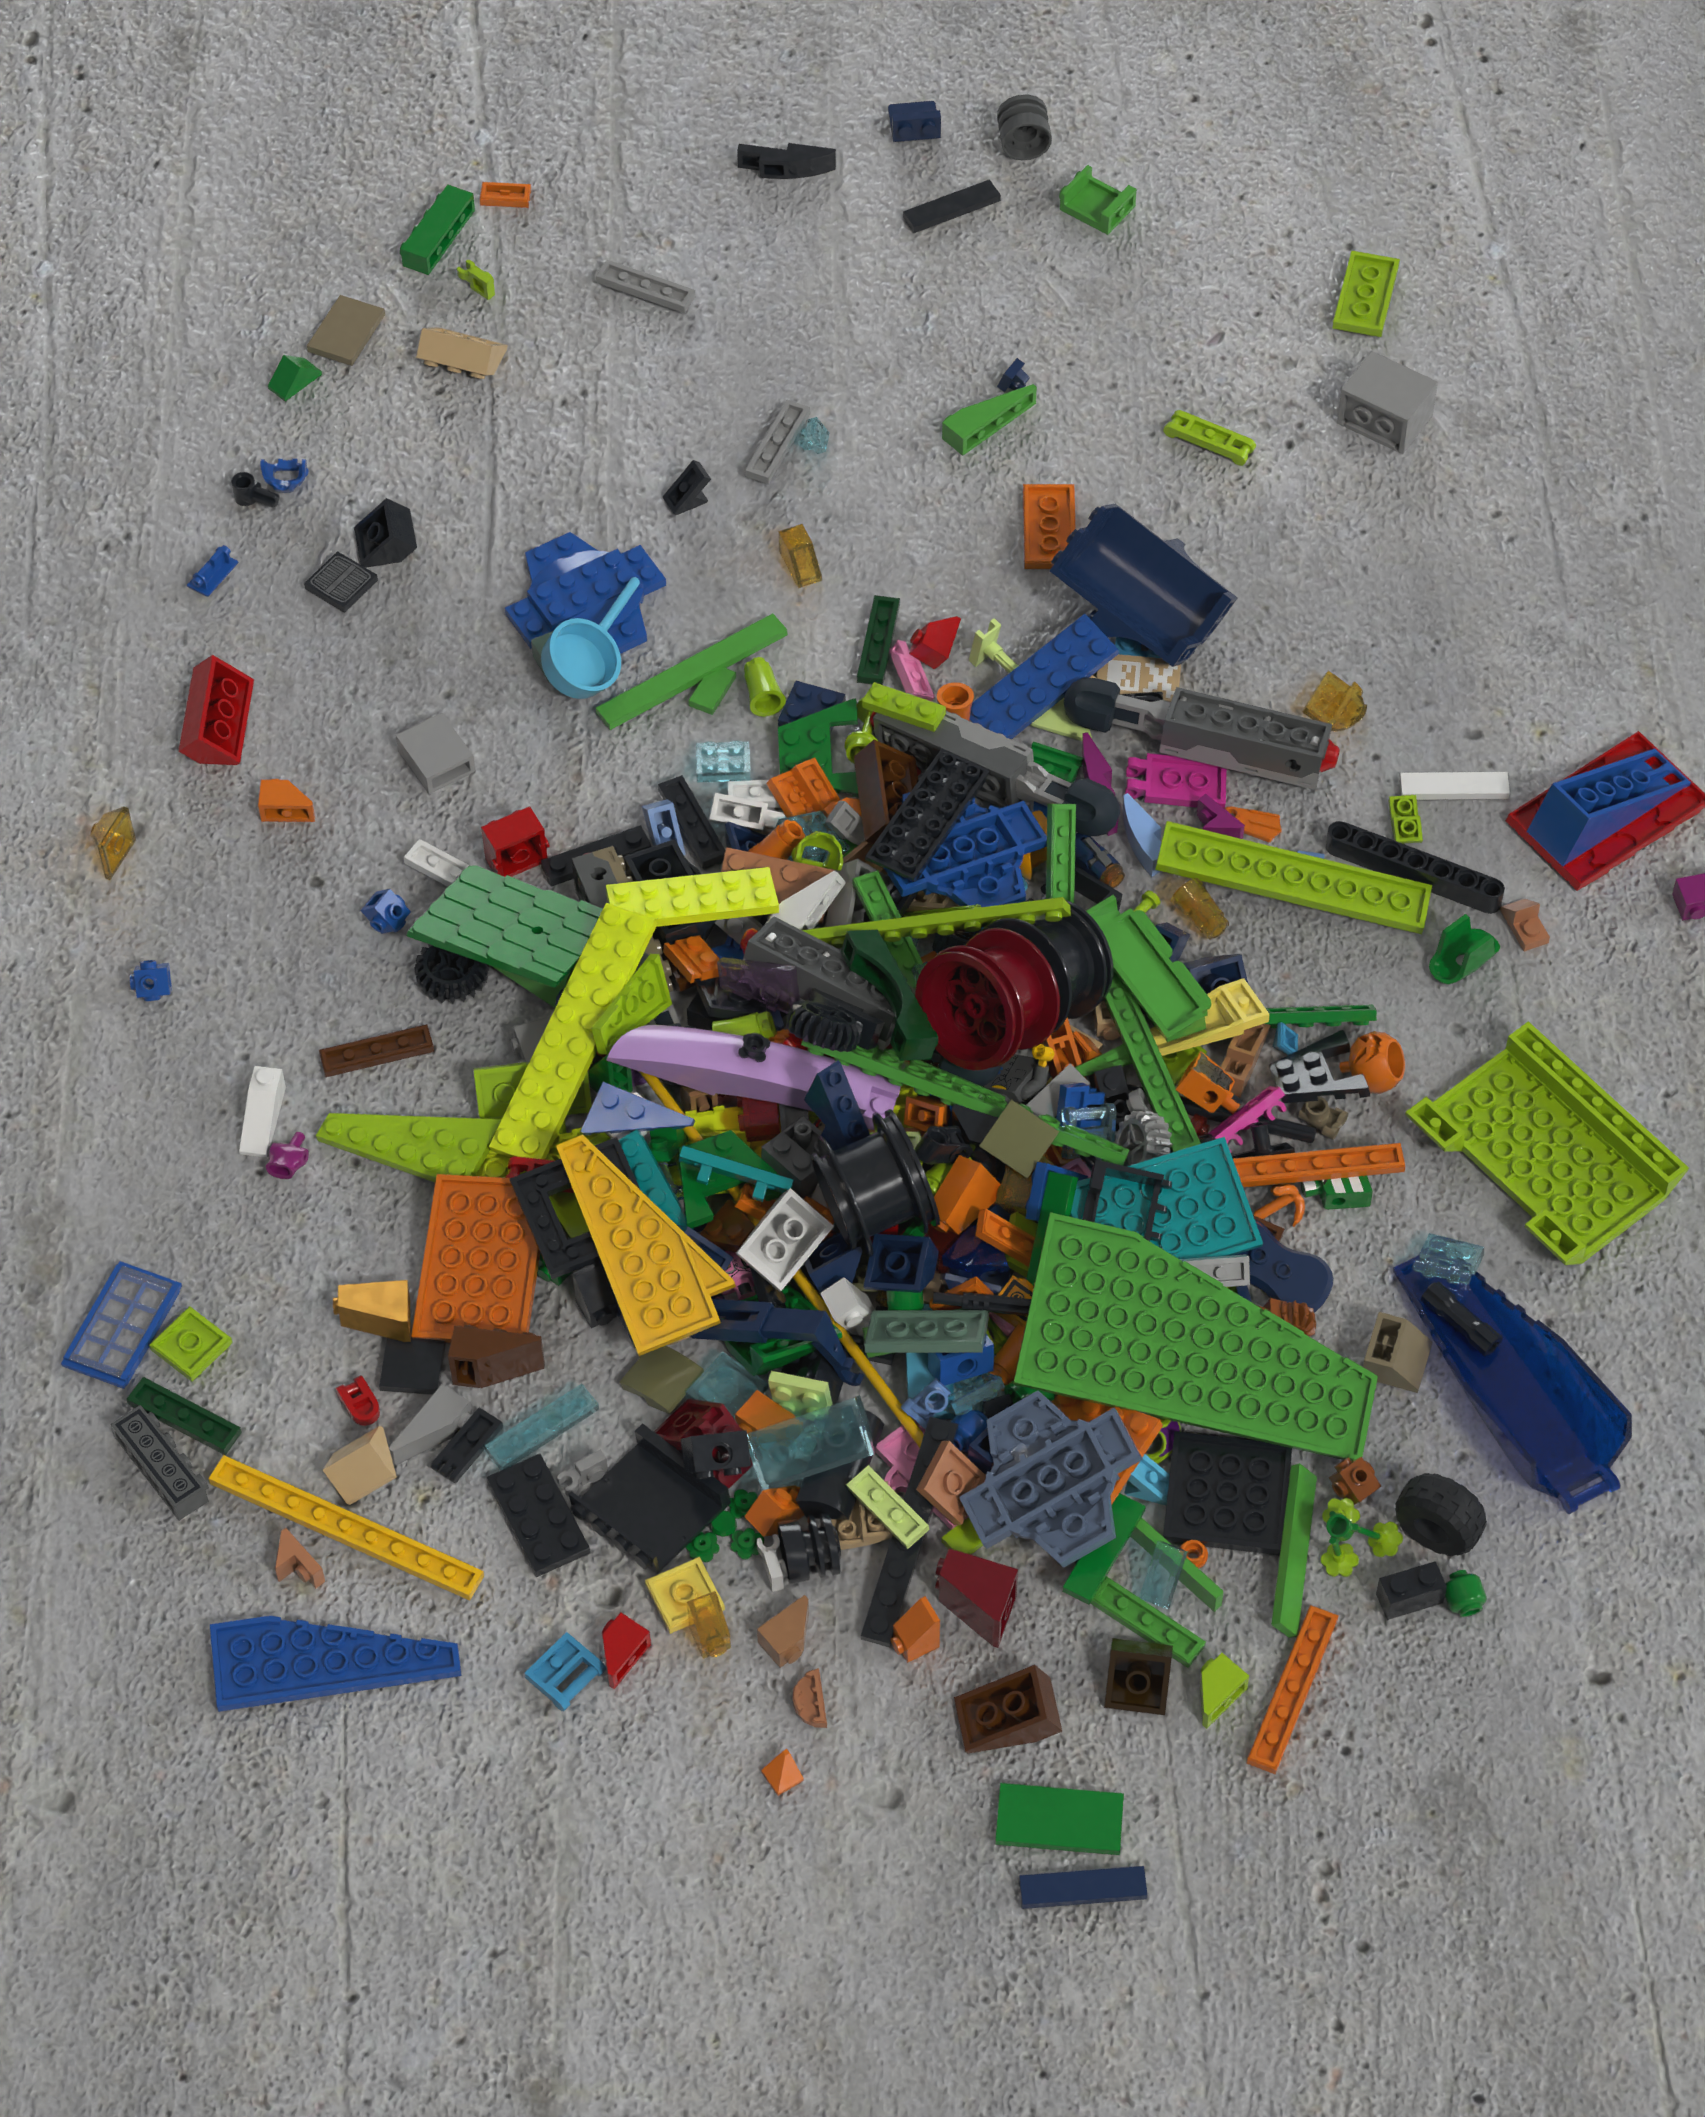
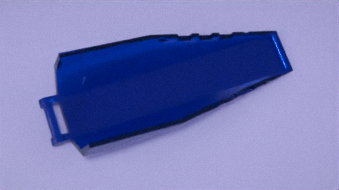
M1443 1244L1393 1267L1394 1274L1464 1393L1515 1470L1532 1489L1557 1498L1568 1514L1577 1511L1578 1506L1608 1491L1612 1493L1620 1489L1619 1479L1610 1468L1632 1438V1414L1563 1338L1540 1320H1533L1526 1314V1310L1519 1304L1514 1305L1510 1302L1503 1291L1500 1289L1495 1290L1486 1283L1485 1277L1476 1270L1471 1269L1466 1262ZM1439 1281L1455 1295L1460 1303L1503 1337L1502 1342L1493 1353L1484 1357L1468 1343L1467 1338L1421 1301V1296L1432 1283ZM1598 1477L1603 1480L1574 1496L1570 1494L1571 1491Z

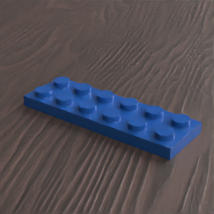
M1083 614L976 699L971 706L970 722L978 723L988 730L1001 733L1006 738L1013 739L1062 700L1073 682L1084 677H1091L1119 654V650L1086 614Z

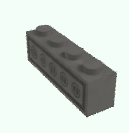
M140 1405L111 1423L117 1442L179 1521L209 1502L206 1490L209 1489L207 1482L200 1473L197 1475L191 1470L193 1466L184 1453L178 1454L175 1450L177 1446L168 1432L165 1434L159 1429L160 1423L152 1412L147 1414Z

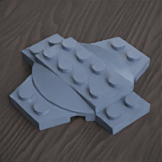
M1036 1391L987 1419L990 1453L993 1456L994 1466L991 1472H987L984 1483L959 1497L986 1549L1013 1534L1016 1539L1020 1537L1034 1540L1064 1568L1116 1538L1110 1495L1116 1481L1120 1479L1118 1473L1138 1463L1143 1458L1115 1407L1090 1422L1081 1419L1072 1421L1042 1393Z

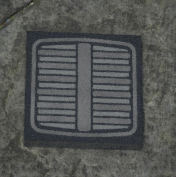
M337 551L304 583L307 591L345 613L378 581V577L374 572Z

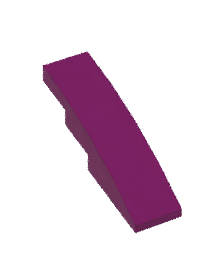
M1085 732L1082 735L1084 778L1106 786L1115 795L1111 787L1112 769L1088 732ZM1118 820L1116 826L1106 833L1107 836L1117 833Z

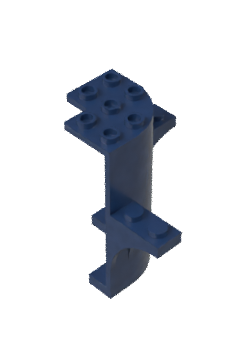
M1116 503L1096 507L1088 518L1091 520L1088 526L1079 530H1073L1066 540L1069 543L1064 551L1060 550L1051 561L1054 565L1050 572L1098 609V611L1093 610L1088 617L1107 638L1124 637L1135 640L1148 647L1172 667L1184 663L1194 654L1195 649L1208 639L1238 597L1204 572L1188 556L1184 550L1186 544L1178 538L1162 540Z

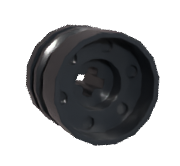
M828 1512L820 1514V1528H817L813 1515L808 1516V1530L802 1531L797 1519L777 1523L780 1550L787 1569L789 1584L808 1581L810 1579V1566L814 1565L820 1578L826 1576L825 1563H828L832 1576L840 1574L841 1548L836 1528H834Z

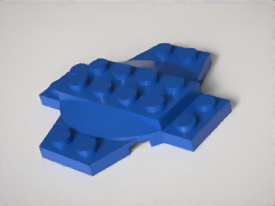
M568 532L525 552L531 579L530 588L527 590V598L505 607V615L530 649H532V639L554 631L559 624L566 620L581 618L599 625L633 577H637L640 584L607 632L616 642L620 654L647 642V633L639 605L643 603L645 595L666 586V578L641 545L624 553H620L618 549L611 552L598 551L573 533Z
M910 792L902 795V804ZM974 798L916 882L908 880L887 868L884 869L902 897L923 890L925 895L931 893L946 895L959 906L978 904L981 907L1025 902L1026 892L1020 866L1025 854L1047 847V835L1024 801L1000 809L990 805L989 809L978 806Z

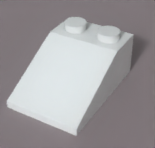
M790 1188L775 1201L736 1254L780 1292L834 1226Z

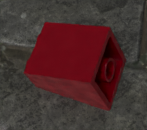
M949 1548L945 1559H939L935 1573L938 1576L935 1589L939 1590V1602L991 1646L999 1648L1017 1597L1018 1569Z

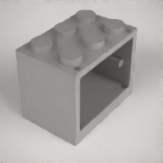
M1371 351L1341 389L1337 424L1404 454L1433 416L1438 382L1407 366H1403Z

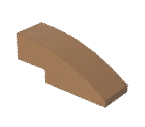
M1261 1024L1246 1029L1244 1034L1233 1037L1228 1046L1226 1057L1220 1067L1235 1080L1231 1092L1241 1098L1257 1063L1270 1025Z

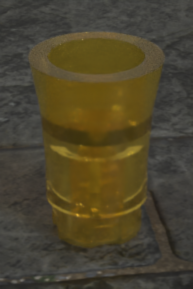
M1194 878L1189 880L1173 894L1171 904L1179 909L1209 940L1220 936L1229 926V921L1224 917V913L1210 896L1200 879Z

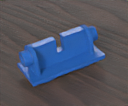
M227 546L217 547L216 553L198 573L193 574V579L187 584V587L209 597L239 562L230 557L231 551Z

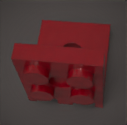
M688 1399L654 1432L677 1450H682L681 1439L742 1431V1429L724 1404ZM749 1439L751 1466L741 1468L742 1474L724 1476L723 1471L713 1472L714 1477L727 1486L728 1489L761 1458ZM714 1448L712 1457L715 1462L719 1463L718 1450Z

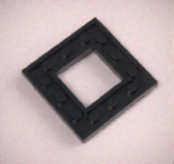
M617 1137L595 1145L606 1158L639 1188ZM561 1159L510 1178L512 1188L551 1279L601 1261L590 1231L567 1240L549 1196L572 1188Z

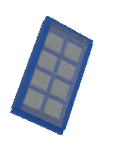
M120 1261L112 1271L65 1353L64 1359L61 1362L62 1367L125 1389L147 1352L149 1344L152 1343L178 1297L182 1283Z

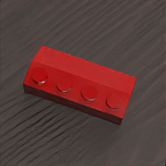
M214 655L193 667L178 752L199 764H240L254 679Z

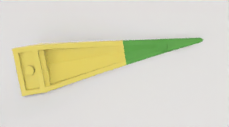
M1243 978L1221 985L1207 994L1211 999L1212 1005L1207 1010L1208 1016H1205V1030L1169 1042L1165 1040L1156 1026L1151 1028L1150 1031L1163 1056L1242 1035L1246 1029L1269 1022V1013ZM1124 1044L1075 1068L1084 1077L1093 1074L1095 1071L1118 1065L1126 1066L1132 1064Z

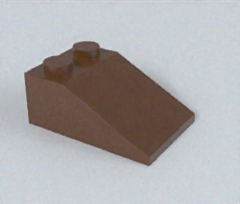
M1036 1665L954 1697L964 1748L968 1754L1035 1743L1062 1732L1051 1678Z

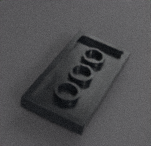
M541 1453L486 1477L487 1483L536 1577L591 1553L590 1547Z

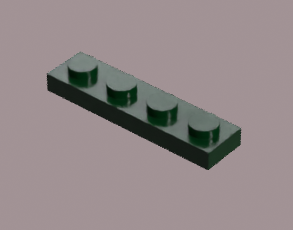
M874 595L857 673V683L873 684L875 682L883 685L900 608V598Z
M142 1377L127 1397L128 1405L134 1408L141 1405L147 1414L152 1412L158 1421L223 1455L228 1453L242 1433L241 1427L145 1377Z

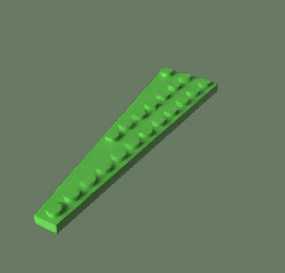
M804 1040L801 1044L808 1047L807 1050L812 1054L832 1056L835 1061L839 1060L841 1065L849 1066L853 1064L861 1067L860 1070L865 1074L871 1076L882 1075L887 1077L888 1082L897 1086L906 1084L913 1087L916 1093L924 1096L935 1095L941 1098V1102L950 1106L958 1104L999 1118L1008 1105L1005 1101V1096L921 1060L900 1061L893 1048L882 1050L879 1049V1045H876L875 1048L866 1050L857 1046L855 1050L850 1052H839L827 1048L823 1049L817 1045L813 1046V1044L804 1042ZM1022 1103L1020 1104V1106H1022L1032 1114L1034 1113L1031 1110V1107L1026 1106ZM1048 1114L1037 1116L1059 1131L1052 1142L1053 1145L1059 1147L1067 1145L1075 1148L1074 1152L1085 1157L1093 1155L1101 1158V1161L1124 1165L1130 1151L1129 1149L1073 1125H1066L1065 1128L1059 1126L1060 1122L1057 1118Z

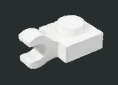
M776 1534L772 1535L773 1545L770 1547L764 1546L761 1538L757 1539V1549L763 1558L764 1568L772 1592L784 1589L783 1578L788 1577L784 1560H778L777 1558L780 1550V1540Z

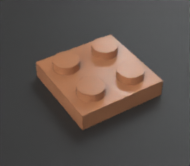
M942 1441L916 1490L953 1525H962L967 1512L959 1497L984 1483L986 1475L950 1441Z

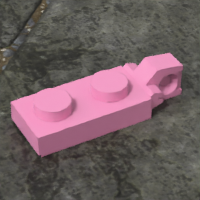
M897 640L894 646L890 648V655L905 693L932 701L934 694L920 661L909 654L910 650L906 641Z

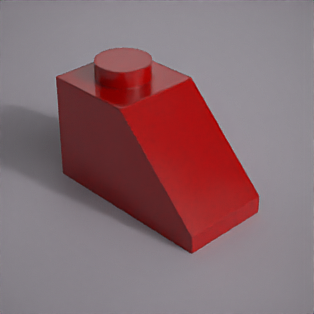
M958 616L930 622L921 630L917 629L910 639L912 646L909 654L933 669L939 667L949 658L961 618Z
M620 1612L615 1620L610 1619L602 1631L609 1686L613 1689L618 1686L651 1646L650 1631L622 1612Z

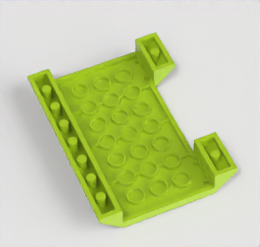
M1529 1021L1508 1036L1506 1048L1449 1091L1434 1102L1425 1097L1405 1112V1115L1444 1152L1462 1151L1532 1217L1524 1227L1564 1265L1583 1264L1661 1204L1689 1169L1686 1164Z

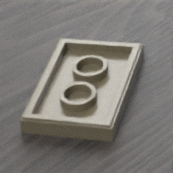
M339 295L307 344V351L353 366L384 318L385 309Z

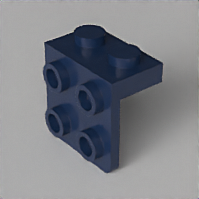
M934 101L898 103L888 106L893 142L941 138L940 110L936 109Z

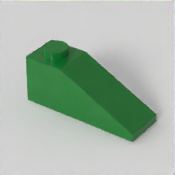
M608 1055L596 1062L588 1071L590 1087L597 1094L603 1082L630 1093L633 1091L631 1068L607 1061Z

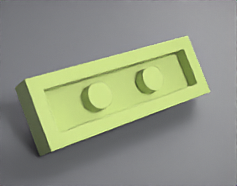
M869 1465L846 1484L848 1490L907 1549L930 1530L928 1524Z

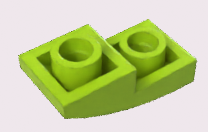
M1416 795L1389 796L1388 804L1394 841L1402 844L1422 843L1421 818L1418 816Z

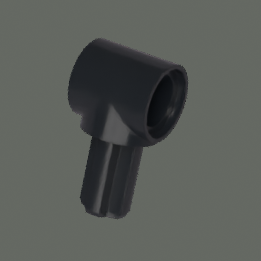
M240 472L233 476L231 483L234 499L238 505L250 506L259 502L269 507H277L280 496L261 488V483L255 481L252 474Z

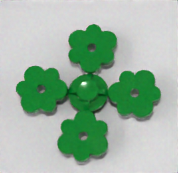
M744 1489L737 1490L734 1493V1498H730V1512H721L710 1523L712 1532L706 1534L701 1532L686 1546V1549L690 1552V1558L700 1557L702 1562H710L714 1557L713 1554L718 1553L720 1550L716 1535L725 1537L731 1534L733 1541L731 1543V1550L737 1552L739 1558L746 1560L752 1554L759 1555L757 1539L761 1538L764 1544V1537L760 1533H755L752 1528H747L745 1531H735L737 1528L736 1519H740L747 1514L758 1498L755 1492L748 1493Z

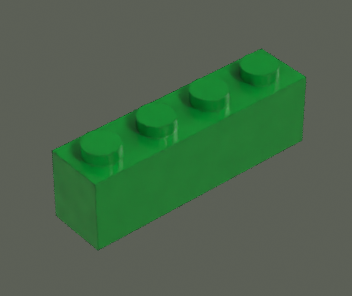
M447 184L442 192L438 193L431 208L425 211L423 219L418 225L414 226L412 234L407 241L401 244L400 255L403 267L426 275L431 273L475 212L473 193Z

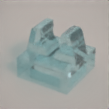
M817 417L808 419L807 427L803 428L800 432L804 439L799 440L798 443L804 450H814L817 454L826 452L830 432Z

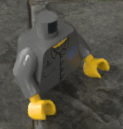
M1040 1044L1032 1049L1033 1057L1014 1054L1010 1060L1001 1065L995 1079L983 1087L1005 1096V1101L1008 1104L1013 1100L1019 1105L1021 1103L1027 1105L1046 1087L1047 1081L1050 1078L1047 1062L1053 1059L1054 1050L1051 1047Z

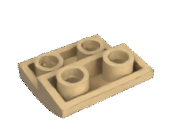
M856 1499L849 1520L831 1519L838 1534L841 1550L875 1544L890 1539L893 1535L858 1499Z

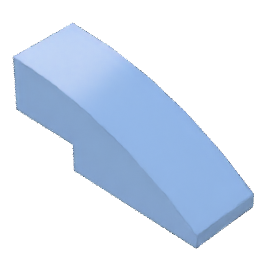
M1127 793L1123 796L1122 809L1127 839L1137 859L1152 877L1161 872L1155 870L1161 846V827Z

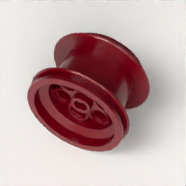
M987 929L973 936L965 946H953L942 950L924 966L916 984L915 997L923 1012L927 1014L931 1026L938 1034V1045L935 1049L951 1063L968 1070H984L1000 1066L1010 1060L1017 1050L1030 1049L1040 1045L1052 1034L1059 1017L1060 995L1051 966L1032 942L1008 929Z

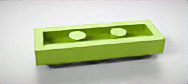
M875 682L862 700V707L864 709L932 732L936 731L946 715V706Z

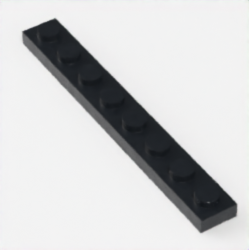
M929 1417L904 1497V1501L928 1525L934 1506L916 1489L942 1441H950L954 1445L959 1429L956 1423L934 1417ZM925 1534L909 1549L892 1535L863 1626L861 1640L886 1647L891 1646L893 1625L899 1620Z

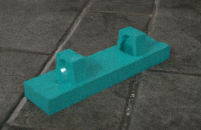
M682 1146L679 1162L700 1168L697 1177L698 1183L708 1185L712 1172L754 1184L755 1189L752 1199L763 1202L767 1189L784 1193L792 1188L793 1179Z

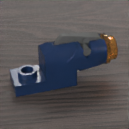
M1075 832V866L1110 887H1117L1125 877L1120 863L1091 836Z

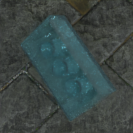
M860 1395L747 1433L750 1457L762 1491L773 1489L875 1454L869 1420Z

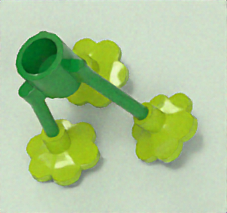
M1337 1498L1331 1499L1328 1502V1509L1322 1513V1518L1327 1523V1531L1331 1535L1327 1552L1321 1556V1563L1326 1567V1572L1329 1576H1350L1353 1572V1567L1358 1565L1359 1557L1354 1553L1352 1545L1348 1543L1339 1545L1340 1541L1350 1539L1354 1532L1368 1536L1369 1546L1373 1547L1374 1555L1380 1558L1385 1555L1394 1556L1398 1551V1546L1403 1542V1535L1398 1532V1526L1394 1522L1389 1521L1385 1524L1379 1522L1375 1524L1373 1531L1355 1524L1360 1519V1512L1354 1508V1502L1349 1498L1342 1500Z

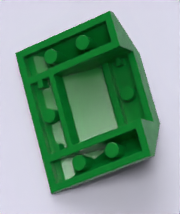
M791 1284L786 1285L782 1289L786 1297V1309L818 1310ZM757 1295L739 1300L759 1302ZM833 1324L838 1338H842V1332ZM768 1338L766 1343L724 1341L728 1352L752 1376L764 1375L770 1370L780 1368L817 1350L812 1345V1341Z

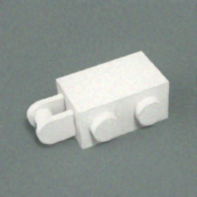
M715 793L708 821L724 825L729 821L750 830L762 832L763 827L775 829L786 820V816L781 812L767 810L768 803Z

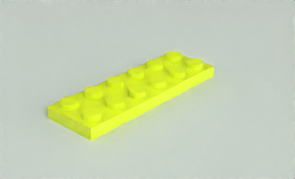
M769 867L606 885V896L609 904L655 918L658 922L656 927L779 913V903Z

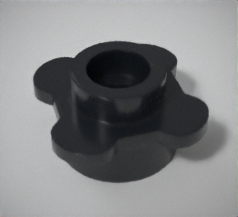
M758 1033L744 1035L742 1039L743 1046L738 1050L739 1056L741 1058L755 1059L756 1062L765 1061V1052L770 1047V1041Z

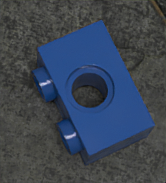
M986 1334L983 1353H928V1370L934 1379L939 1380L944 1386L994 1371V1344Z

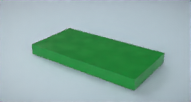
M1000 1783L995 1845L1120 1855L1124 1793Z

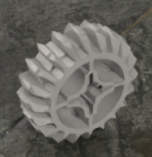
M1132 1111L1130 1115H1125L1123 1122L1119 1123V1131H1115L1116 1140L1113 1143L1130 1150L1123 1166H1130L1169 1154L1170 1147L1173 1145L1170 1142L1172 1133L1168 1131L1169 1124L1165 1123L1164 1117L1152 1111Z

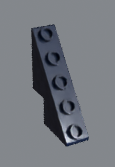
M837 1060L816 1074L804 1098L808 1106L825 1124V1128L820 1136L827 1140L833 1151L870 1135L840 1061Z

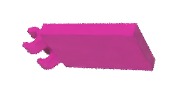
M1147 753L1146 760L1129 757L1128 766H1126V777L1131 778L1127 779L1125 794L1128 793L1133 799L1144 796L1145 803L1196 808L1198 806V799L1207 794L1225 808L1227 769L1170 755ZM1140 775H1145V781L1137 780L1134 778Z

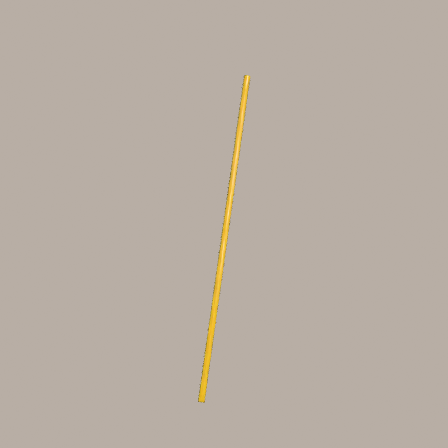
M640 1072L666 1108L685 1115L657 1077ZM694 1126L682 1128L692 1143L703 1140ZM736 1186L727 1189L733 1199L737 1201L740 1187ZM745 1213L748 1219L756 1227L760 1220ZM799 1269L792 1278L813 1306L820 1311H826L831 1322L842 1332V1338L839 1341L920 1448L924 1436L923 1432L914 1420L902 1410L900 1401L846 1329L834 1321L823 1298L802 1270Z

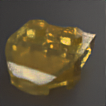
M1328 670L1321 678L1302 712L1312 720L1333 724L1331 731H1343L1356 725L1365 716L1367 704H1364L1362 698L1363 690L1355 681L1349 686Z

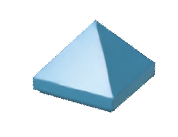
M1280 1022L1277 1025L1272 1047L1286 1055H1290L1298 1051V1034Z

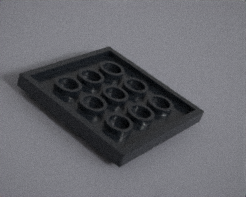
M1175 1431L1163 1537L1171 1543L1183 1544L1189 1540H1197L1205 1547L1280 1555L1292 1448L1263 1441Z

